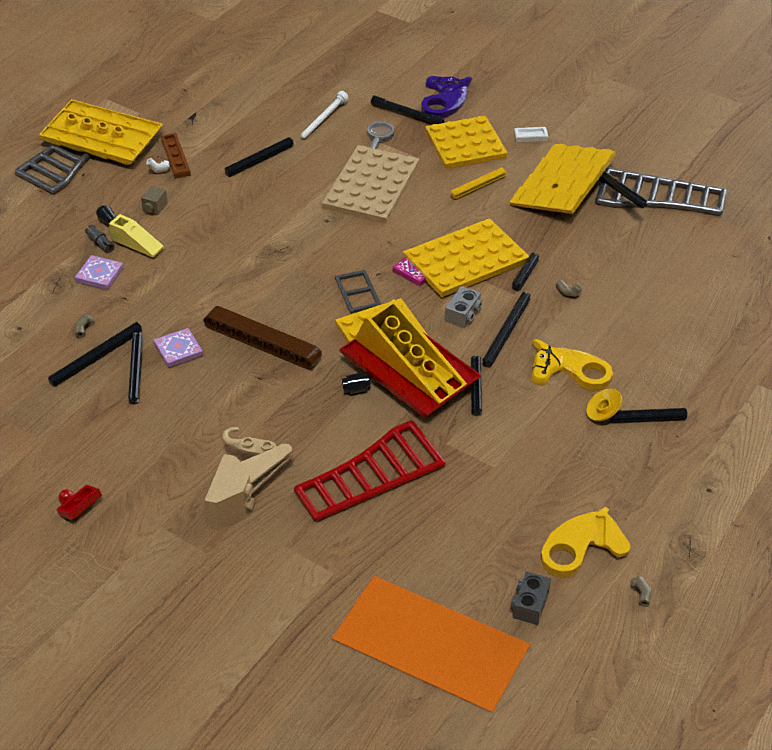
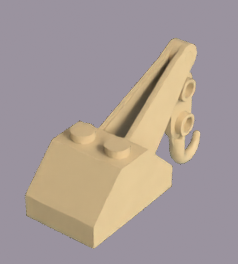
M230 427L223 432L222 439L227 445L235 447L243 453L256 456L240 462L236 456L223 455L204 500L207 526L220 530L246 518L248 511L252 510L254 505V498L251 495L292 458L291 445L281 444L276 446L272 441L251 437L233 439L229 437V434L233 431H239V428Z

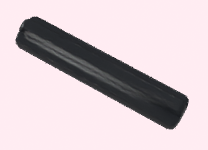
M531 253L512 282V289L519 291L539 261L538 254Z

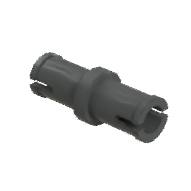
M88 225L92 231L86 228L85 233L93 239L96 245L102 247L105 252H111L108 246L112 249L115 246L106 238V234L100 232L94 225Z

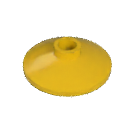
M610 388L595 394L590 399L586 408L588 417L593 421H604L616 414L622 404L620 392Z

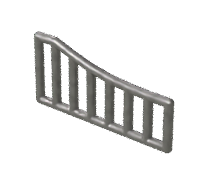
M52 144L16 168L14 172L27 181L55 194L68 185L76 172L93 154L84 152L81 157H78L61 148V146ZM54 151L76 163L73 167H70L49 156V154ZM43 159L68 173L65 177H62L37 164V162ZM31 167L59 183L51 186L28 174L25 170Z
M609 167L605 170L610 175L620 176L619 181L625 184L626 178L636 179L633 191L638 194L640 193L643 180L653 182L649 199L647 200V207L684 209L714 215H722L727 195L726 188ZM601 181L595 200L597 204L611 207H638L630 200H620L621 194L617 191L613 200L603 198L607 184ZM660 183L669 185L666 201L655 200ZM676 186L686 188L683 202L673 201ZM693 189L703 191L700 205L690 204ZM710 192L720 194L717 208L707 206Z

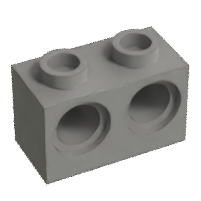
M461 286L445 308V321L465 328L469 322H472L476 311H479L482 307L481 293Z

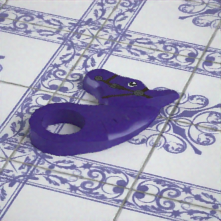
M453 76L428 77L425 83L426 88L440 91L441 93L425 97L421 102V111L442 118H447L456 113L466 101L467 86L472 81V77L469 76L464 79H457ZM431 105H441V106H444L445 108L439 109V110H435V109L429 108V106H431Z

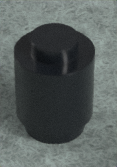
M364 372L346 375V378H342L344 393L355 394L365 392L371 386L369 375L365 376Z

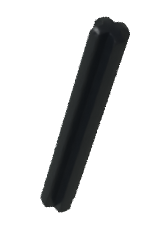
M472 356L471 368L481 374L480 356ZM481 377L471 385V404L474 416L482 414Z
M686 408L619 410L610 417L611 422L687 419L688 413Z

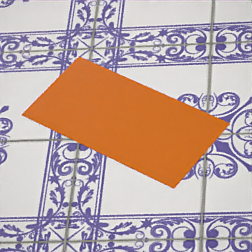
M373 576L332 637L335 641L492 713L531 645L377 576Z

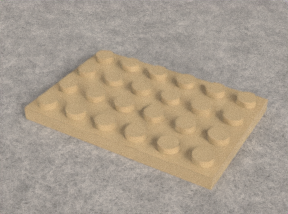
M357 145L322 202V208L386 223L419 165V159Z

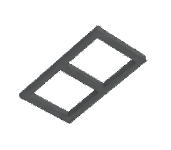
M366 270L335 276L350 313L382 305ZM363 275L368 287L345 291L340 280ZM371 291L376 303L352 308L348 296Z

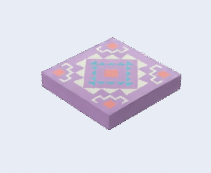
M91 255L75 276V281L108 290L123 270L124 265L122 262Z
M189 328L154 339V345L168 368L203 356V350Z

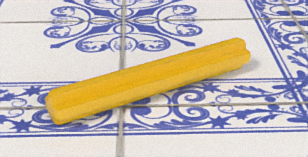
M503 167L452 189L450 195L453 199L464 196L505 177L506 170Z

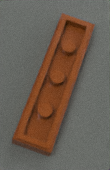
M177 134L161 135V142L174 178L191 176V171Z

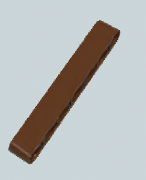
M215 306L203 319L204 324L213 331L304 369H311L322 356L321 350L311 343L220 306Z

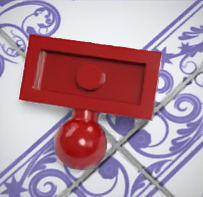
M86 484L75 494L69 489L62 490L58 496V500L62 505L56 509L59 516L69 520L79 517L85 509L93 505L102 496L100 489Z

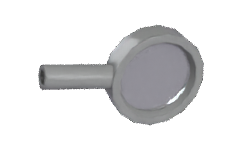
M385 121L371 123L367 128V136L372 140L370 148L376 149L378 143L390 141L394 137L393 125Z

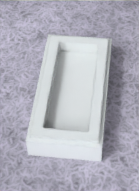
M546 127L514 128L516 143L548 141Z

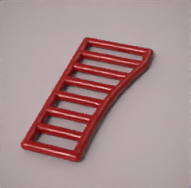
M410 420L393 427L374 444L351 460L313 479L296 485L294 492L315 521H319L442 468L446 465V462L416 423ZM410 429L435 462L425 465L401 433ZM394 437L418 469L408 473L386 443ZM380 449L400 477L390 481L372 454ZM365 460L380 479L382 485L372 488L356 465ZM350 470L365 492L354 496L340 474ZM333 479L347 500L336 504L322 483ZM315 487L328 505V508L318 512L304 491Z

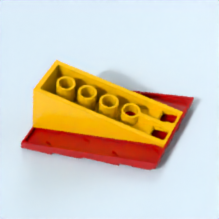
M394 299L367 316L355 339L339 350L358 368L363 369L376 382H380L399 400L404 401L415 412L425 418L482 376L422 332Z

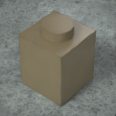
M151 186L141 197L143 211L159 215L168 204L166 190Z

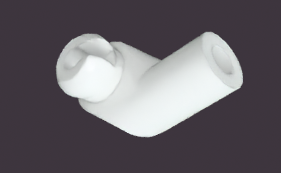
M152 158L146 161V165L155 173H164L170 169V163L166 160L159 164Z

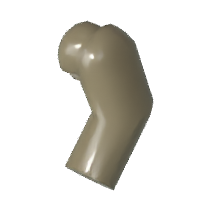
M642 576L632 578L631 586L633 589H639L641 592L639 604L643 607H648L652 594L651 587Z

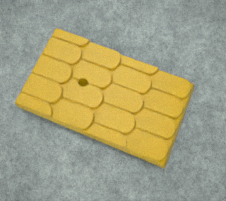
M71 99L38 135V139L57 146L62 145L79 152L84 151L104 159L109 158L130 165L135 162L136 158L158 134L163 124Z
M555 144L547 155L542 158L533 173L528 176L524 184L519 187L509 203L511 206L573 214L614 159L616 152L610 149L600 150L593 147L582 148L577 145Z

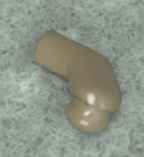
M559 280L556 283V287L565 296L578 297L582 291L581 286L576 284L571 288L563 280Z
M83 314L75 324L76 337L83 338L85 336V325H92L94 322L93 316Z

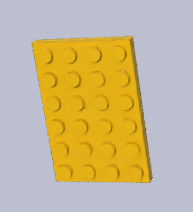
M490 218L403 251V258L406 257L425 277V281L441 297L458 291L461 286L469 287L521 266L529 257Z

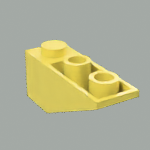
M119 214L109 223L111 240L153 258L164 248L159 241L133 219Z

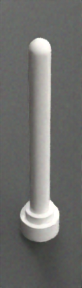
M339 91L335 95V101L301 133L302 139L307 138L339 105H344L349 100L346 92Z

